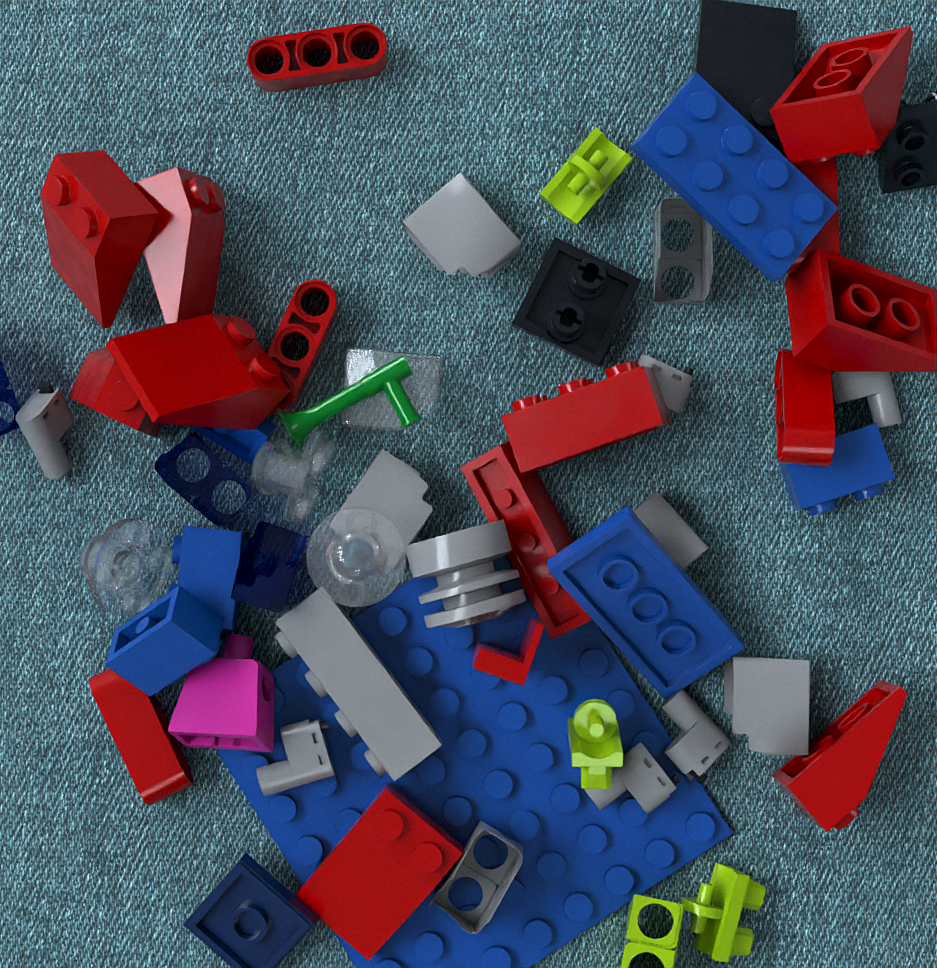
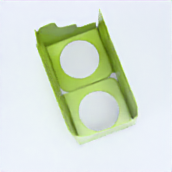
M634 894L629 905L626 924V939L628 938L632 942L626 944L625 939L620 968H629L631 960L640 953H652L662 961L664 968H674L681 937L684 904ZM651 904L652 906L666 907V910H669L672 914L673 927L665 937L659 939L649 938L639 929L638 915L645 906Z

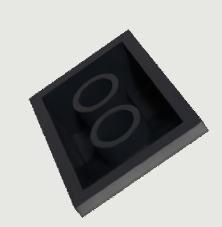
M701 0L691 76L697 72L779 151L782 143L769 110L793 82L797 10L724 0Z

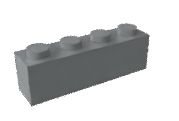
M326 585L321 586L275 621L281 630L275 635L277 641L292 659L298 654L310 669V671L304 674L307 681L321 698L327 694L330 695L340 709L334 713L337 721L351 738L358 733L370 748L364 753V756L380 777L388 772L395 782L442 746V739Z

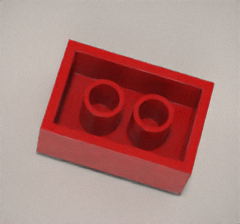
M632 360L606 369L607 379L594 383L593 379L587 380L584 377L558 386L560 396L548 399L547 395L540 396L536 394L511 403L514 412L503 415L501 418L520 473L539 471L672 424L654 370L646 366L640 367L638 362L634 363Z

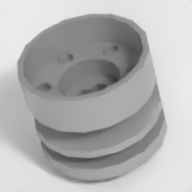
M504 519L404 546L413 578L436 577L438 587L418 597L420 604L440 599L443 601L445 610L424 616L427 628L436 626L459 628L502 616V614L515 605L526 601L523 589L501 594L499 587L501 582L520 577L518 570L506 569L495 571L493 561L512 551Z

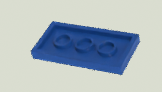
M697 72L686 80L629 147L771 282L782 278L838 209L830 199Z
M628 505L547 560L548 571L664 699L672 696L745 649L741 635Z

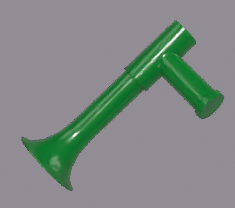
M403 355L360 378V381L308 409L297 412H284L277 407V411L286 429L301 453L303 452L302 444L305 437L315 427L367 397L371 398L382 391L385 392L401 421L403 429L414 425L422 419L400 382L413 375Z

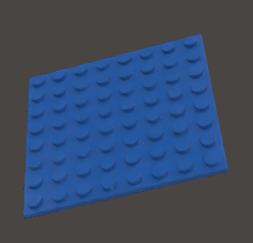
M507 555L493 561L495 571L514 569ZM436 577L413 578L351 620L442 739L441 747L395 782L388 772L380 777L364 756V753L370 748L358 733L351 738L334 716V713L340 710L329 694L321 698L312 688L304 675L310 669L298 654L293 659H289L270 672L275 681L273 751L215 749L302 885L387 783L391 784L463 845V849L480 820L523 845V862L491 920L488 924H485L478 934H470L463 930L457 921L432 901L449 874V870L432 892L370 960H367L333 931L356 968H530L630 902L634 894L640 895L733 834L702 785L695 778L690 781L664 753L666 748L673 742L593 620L553 640L544 626L525 684L522 686L474 669L472 665V656L478 640L518 653L530 617L542 623L519 577L501 582L499 587L501 594L523 589L526 598L525 602L515 605L502 614V616L459 628L426 627L424 616L445 610L442 599L420 604L418 598L425 592L438 587ZM586 700H604L613 707L616 713L623 755L641 742L669 778L675 774L681 781L676 785L677 789L669 794L671 797L648 815L629 790H626L604 809L600 810L586 791L581 788L580 768L572 767L568 718H573L577 707ZM307 719L310 722L319 719L320 721L327 720L329 728L324 730L336 775L264 796L259 785L256 768L288 759L280 728ZM485 835L476 842L473 854L476 862L481 867L496 869L506 861L508 848L506 843L498 837ZM471 877L456 879L450 885L448 891L450 903L460 911L475 909L481 903L483 897L481 885Z

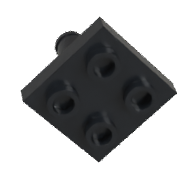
M937 92L930 94L924 103L907 105V102L901 99L896 125L882 143L880 151L878 183L883 194L937 185Z
M555 237L511 326L598 368L641 279Z

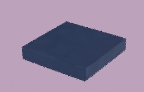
M245 853L183 925L232 968H276L313 928L320 917L252 857Z

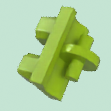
M595 127L544 187L539 196L576 227L631 163L633 158L612 143L603 132Z
M586 700L577 707L574 717L568 718V739L572 767L580 768L581 788L609 789L612 784V767H623V749L616 713L613 707L604 700Z
M715 862L710 884L701 882L697 898H682L681 904H684V910L693 913L689 928L690 931L697 933L693 947L711 955V958L715 961L728 963L730 956L749 955L754 939L753 930L738 924L742 908L758 911L762 907L766 892L765 886L751 880L749 875L729 865Z

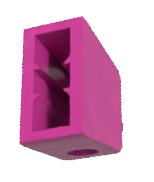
M237 634L227 635L222 658H213L209 663L205 665L200 664L188 672L168 726V732L185 747L273 751L275 681L273 675L260 661L251 659L254 648L253 639Z

